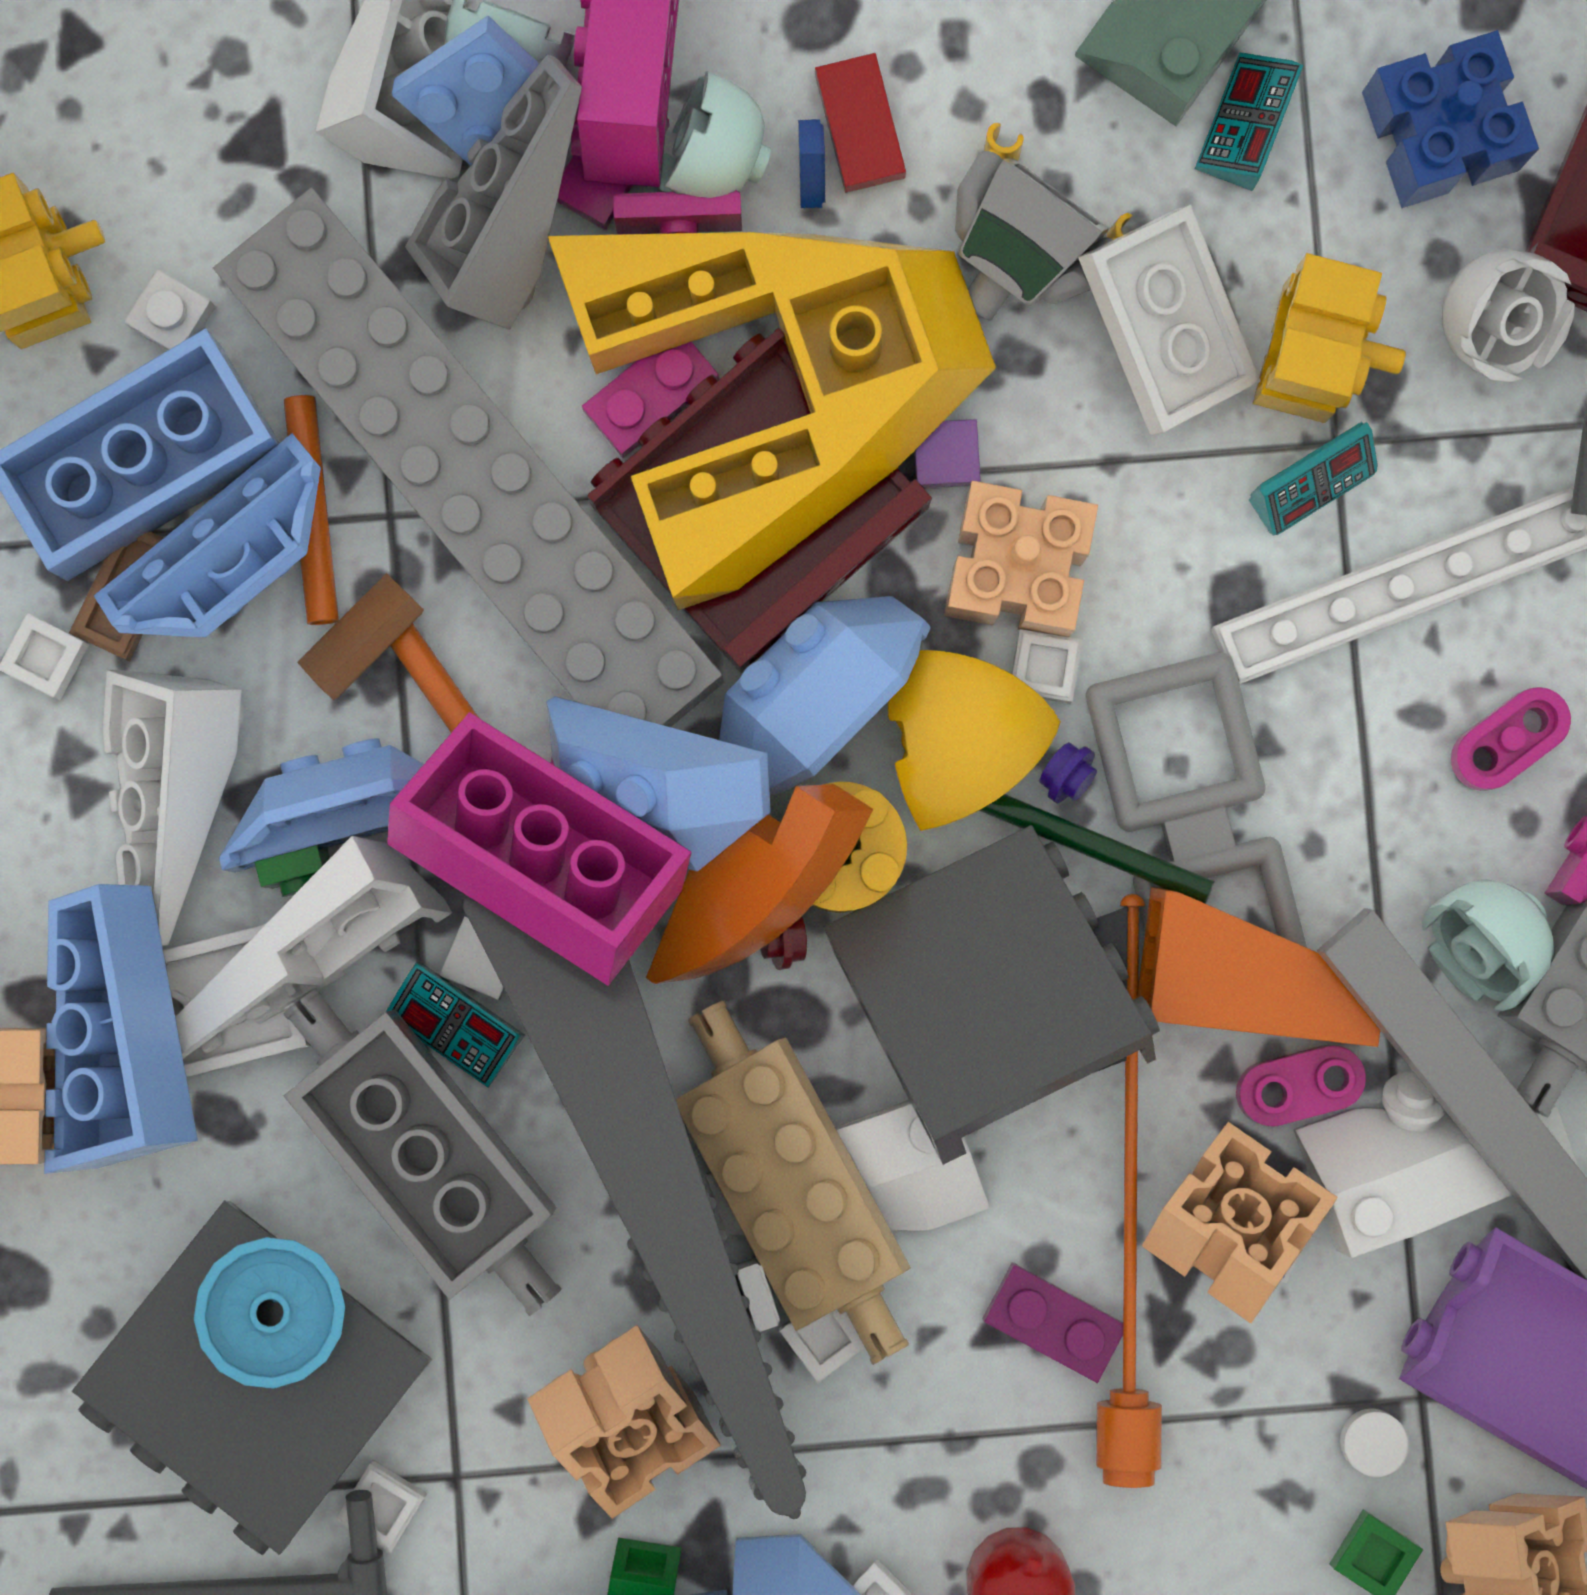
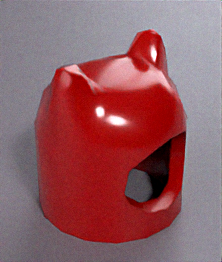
M1027 1527L1005 1528L987 1536L973 1551L966 1570L968 1595H1075V1583L1061 1549L1045 1534Z

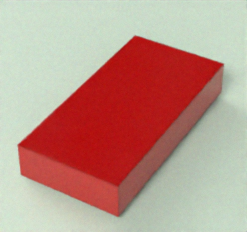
M876 53L815 67V78L845 193L904 179L906 177V169Z

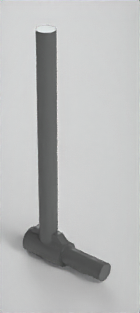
M355 1490L348 1493L345 1497L351 1553L348 1554L347 1559L340 1565L336 1574L52 1588L49 1595H387L383 1551L377 1548L372 1493L368 1490Z

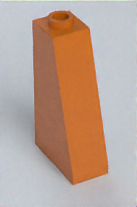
M1151 887L1137 998L1140 996L1144 997L1157 1022L1373 1047L1379 1046L1380 1029L1319 953L1182 893Z

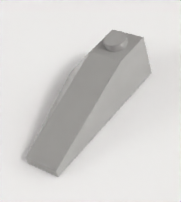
M548 54L503 108L501 129L490 142L478 139L470 148L467 155L469 162L472 164L457 183L445 179L435 191L405 246L447 307L509 330L520 311L525 309L531 302L535 292V285L541 276L548 236L550 235L582 86L553 56Z

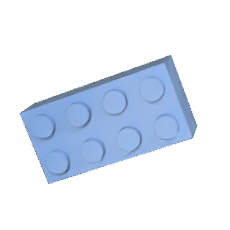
M205 328L0 450V491L46 569L60 578L69 581L103 561L121 547H126L135 542L136 538L157 529L224 489L280 442L224 349Z

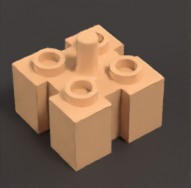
M972 481L966 496L958 543L973 545L971 558L957 556L952 569L944 616L994 625L999 612L1003 611L1020 615L1018 630L1023 629L1070 637L1076 628L1084 580L1069 577L1071 564L1081 566L1089 556L1098 504L1048 495L1039 510L1020 506L1022 490Z
M0 1028V1164H41L45 1162V1150L54 1149V1117H45L46 1090L55 1089V1049H46V1028Z
M1227 1122L1203 1154L1193 1173L1188 1174L1165 1205L1142 1247L1184 1277L1193 1266L1214 1280L1207 1293L1246 1321L1252 1323L1338 1197L1295 1167H1293L1287 1177H1284L1265 1163L1272 1151L1230 1122Z
M638 1325L612 1340L599 1351L589 1354L583 1363L586 1373L582 1376L570 1369L527 1398L552 1455L576 1481L582 1478L588 1494L612 1519L656 1490L652 1483L653 1478L670 1467L678 1475L721 1446L693 1390L672 1365L667 1366L660 1351Z
M1516 1493L1489 1504L1490 1511L1474 1510L1446 1522L1447 1557L1441 1563L1440 1573L1443 1580L1447 1583L1464 1584L1465 1593L1462 1595H1587V1571L1584 1553L1587 1552V1508L1585 1497Z

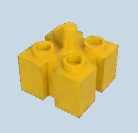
M14 172L0 177V332L5 331L7 338L22 350L91 323L84 304L93 299L90 287L79 265L71 266L68 258L104 244L105 236L96 220L67 229L56 206L49 208L40 189L36 188L29 191L28 187Z
M1310 253L1305 254L1297 265L1296 272H1292L1283 285L1271 330L1272 337L1268 353L1264 357L1259 376L1261 382L1257 384L1252 404L1326 423L1335 414L1336 407L1346 409L1352 395L1361 394L1369 367L1393 374L1401 372L1406 357L1405 350L1367 340L1368 333L1375 334L1377 332L1385 310L1386 296L1377 294L1382 272Z

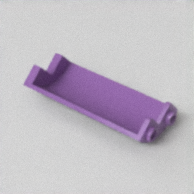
M1495 1227L1477 1246L1471 1242H1467L1462 1246L1450 1267L1449 1275L1452 1278L1436 1301L1427 1319L1418 1318L1408 1330L1401 1346V1351L1407 1354L1408 1357L1399 1379L1587 1489V1280Z

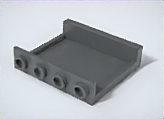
M1032 825L919 879L867 907L858 909L823 926L840 967L943 1165L966 1154L962 1141L963 1137L1140 1050L1147 1064L1156 1060L1152 1035L1160 1032V1029L1150 1006L1143 996L1132 1000L1123 984V981L1129 979V975L1118 951L1112 943L1104 947L1101 946L1093 932V929L1099 927V924L1089 901L1082 892L1072 896L1063 880L1069 876V871L1060 851L1054 842L1043 845Z
M224 1200L71 1392L84 1401L78 1410L91 1423L107 1433H110L116 1426L134 1440L135 1443L130 1448V1452L143 1464L159 1474L167 1466L187 1483L181 1491L195 1505L209 1514H213L217 1507H219L237 1521L238 1524L234 1528L233 1533L246 1545L261 1555H264L269 1548L280 1555L410 1386L428 1366L432 1358L341 1288L345 1303L341 1337L327 1361L305 1379L273 1389L245 1386L219 1372L200 1347L194 1323L198 1289L212 1265L237 1245L265 1237L278 1239L234 1203ZM271 1300L262 1302L258 1307L259 1311L256 1312L258 1321L268 1327L277 1325L283 1316L282 1306L279 1303H273Z

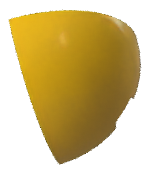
M920 650L907 683L888 701V719L896 721L902 731L901 743L905 750L903 758L895 762V768L907 806L920 831L955 822L996 801L1017 785L1037 765L1057 734L1061 721L1048 703L1022 680L993 664L958 653Z

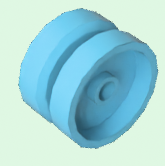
M265 1237L237 1245L212 1265L198 1289L194 1323L201 1349L219 1372L245 1386L274 1389L305 1379L327 1361L342 1334L345 1303L338 1277L320 1254L294 1240ZM266 1300L279 1303L283 1308L281 1321L275 1326L268 1327L267 1325H262L257 1319L256 1312L259 1311L258 1307Z

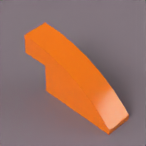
M835 784L796 786L781 822L768 814L698 872L689 869L682 891L678 896L646 978L654 984L696 979L740 962L774 941L802 917L831 884L853 851L873 808Z

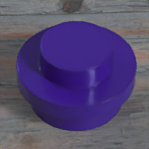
M1068 742L1054 754L1039 779V783L1049 790L1048 798L1058 804L1067 797L1075 801L1084 794L1097 774V770L1091 766L1095 757V753L1086 746L1078 749Z

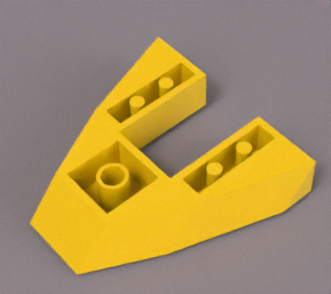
M731 232L548 236L596 375L773 313L776 314L780 328L785 334V342L811 414L631 476L677 610L736 591L896 470L996 369L954 251L817 234Z

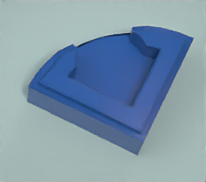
M820 119L798 120L801 208H822V203H825L824 126L820 124Z

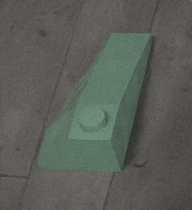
M1114 0L1075 53V57L1171 124L1177 126L1267 0Z

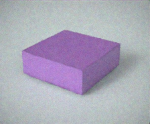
M977 419L943 421L914 451L916 480L923 488L970 486L972 481L981 482Z

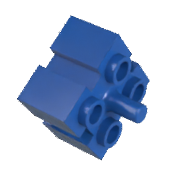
M1498 30L1450 45L1435 67L1432 68L1426 53L1377 68L1362 91L1377 138L1392 134L1397 146L1387 159L1386 165L1401 209L1449 194L1466 173H1468L1471 184L1474 186L1518 172L1539 150L1523 101L1508 106L1503 91L1514 79V74Z

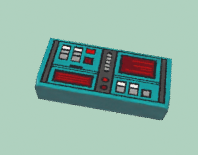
M1240 52L1194 169L1253 191L1266 165L1301 74L1303 64L1287 59Z
M1361 421L1263 482L1250 494L1249 501L1269 533L1273 536L1279 535L1366 481L1377 472L1378 464L1371 427L1367 422L1363 424Z
M422 962L415 963L386 1010L387 1012L395 1009L423 1043L488 1088L525 1036L524 1033Z

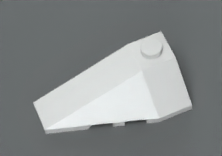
M364 0L329 77L315 132L363 163L449 179L458 177L463 159L392 96L394 78L446 44L444 35L452 0Z
M107 670L103 719L105 754H116L120 790L109 792L111 813L119 812L124 826L126 843L118 849L116 854L118 884L151 886L162 945H168L237 755L238 733L243 724L242 690L208 679L125 670Z
M910 1100L835 1127L891 1231L932 1230L990 1209L965 1137L962 1138L966 1154L943 1165ZM706 1173L727 1235H744L712 1173Z
M1557 1106L1552 1107V1112L1548 1118L1536 1113L1578 1166ZM1353 1108L1293 1129L1310 1178L1338 1197L1325 1216V1220L1336 1251L1351 1258L1416 1236L1512 1195L1446 1112L1432 1128L1420 1132L1407 1131L1397 1127L1388 1118L1386 1109Z

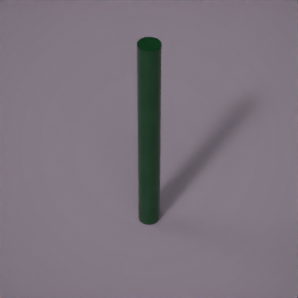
M1006 794L979 810L1022 829L1032 825L1038 836L1162 888L1182 893L1205 904L1215 881Z

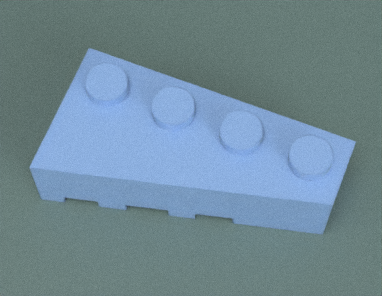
M97 884L49 900L47 987L56 991V1013L52 1023H46V1049H55V1089L46 1090L45 1117H54V1149L45 1150L44 1174L97 1169L198 1141L151 886Z

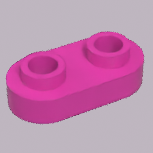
M1536 687L1517 693L1458 738L1451 753V765L1456 777L1465 786L1479 791L1492 790L1506 785L1565 739L1571 725V714L1567 703L1558 693L1547 688ZM1528 710L1535 711L1541 718V728L1537 733L1530 732L1524 726L1523 717ZM1477 748L1486 749L1492 757V764L1487 771L1478 769L1473 762V755Z
M1319 1046L1250 1066L1242 1073L1238 1080L1236 1098L1241 1111L1250 1120L1265 1126H1280L1341 1110L1354 1104L1360 1098L1365 1088V1069L1360 1059L1352 1051L1340 1046ZM1331 1066H1338L1344 1074L1343 1084L1336 1090H1330L1324 1083V1073ZM1270 1082L1278 1083L1283 1092L1281 1101L1275 1106H1267L1262 1099V1090Z

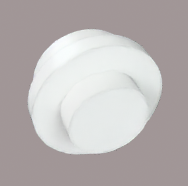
M1414 1072L1394 1075L1384 1085L1382 1093L1383 1106L1390 1121L1401 1129L1412 1132L1428 1130L1445 1114V1110Z

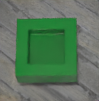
M315 845L256 861L254 863L260 886L271 889L280 887L282 897L295 895L330 859L328 848Z
M1363 1509L1329 1565L1373 1595H1396L1423 1549Z
M618 1537L607 1595H674L682 1548Z

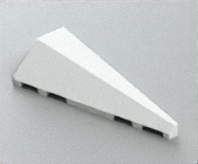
M351 836L175 1017L183 1059L199 1047L208 1054L222 1046L220 1032L231 1027L228 1025L244 1015L247 1019H254L255 1022L260 1024L285 1010V1007L295 1001L299 1002L302 997L313 989L317 988L320 990L343 977L345 969L379 945L384 952H387L401 944L397 931L418 919L428 917L432 918L436 923L443 920L452 913L446 900L387 843Z

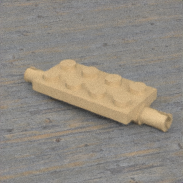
M725 1001L715 1003L702 1010L703 1014L700 1015L698 1013L688 1019L690 1026H693L711 1059L715 1070L711 1072L713 1078L676 1099L681 1117L757 1260L762 1265L764 1273L795 1331L836 1309L839 1314L846 1312L870 1356L872 1365L876 1364L886 1356L889 1357L909 1345L907 1338H904L880 1293L885 1290L884 1283L911 1269L787 1038L776 1040L759 1051L756 1049L749 1051L726 1008Z

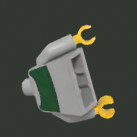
M993 123L988 128L984 151L979 153L957 189L955 231L963 242L958 254L980 271L969 286L968 291L976 313L989 321L993 319L1010 293L1026 305L1032 306L1040 299L1046 303L1058 304L1090 291L1091 288L1078 257L1122 236L1121 228L1133 216L1130 213L1121 215L1109 230L1107 226L1018 162L1024 141L1022 134L1018 135L1017 142L1010 147H1001L996 144L1001 123Z

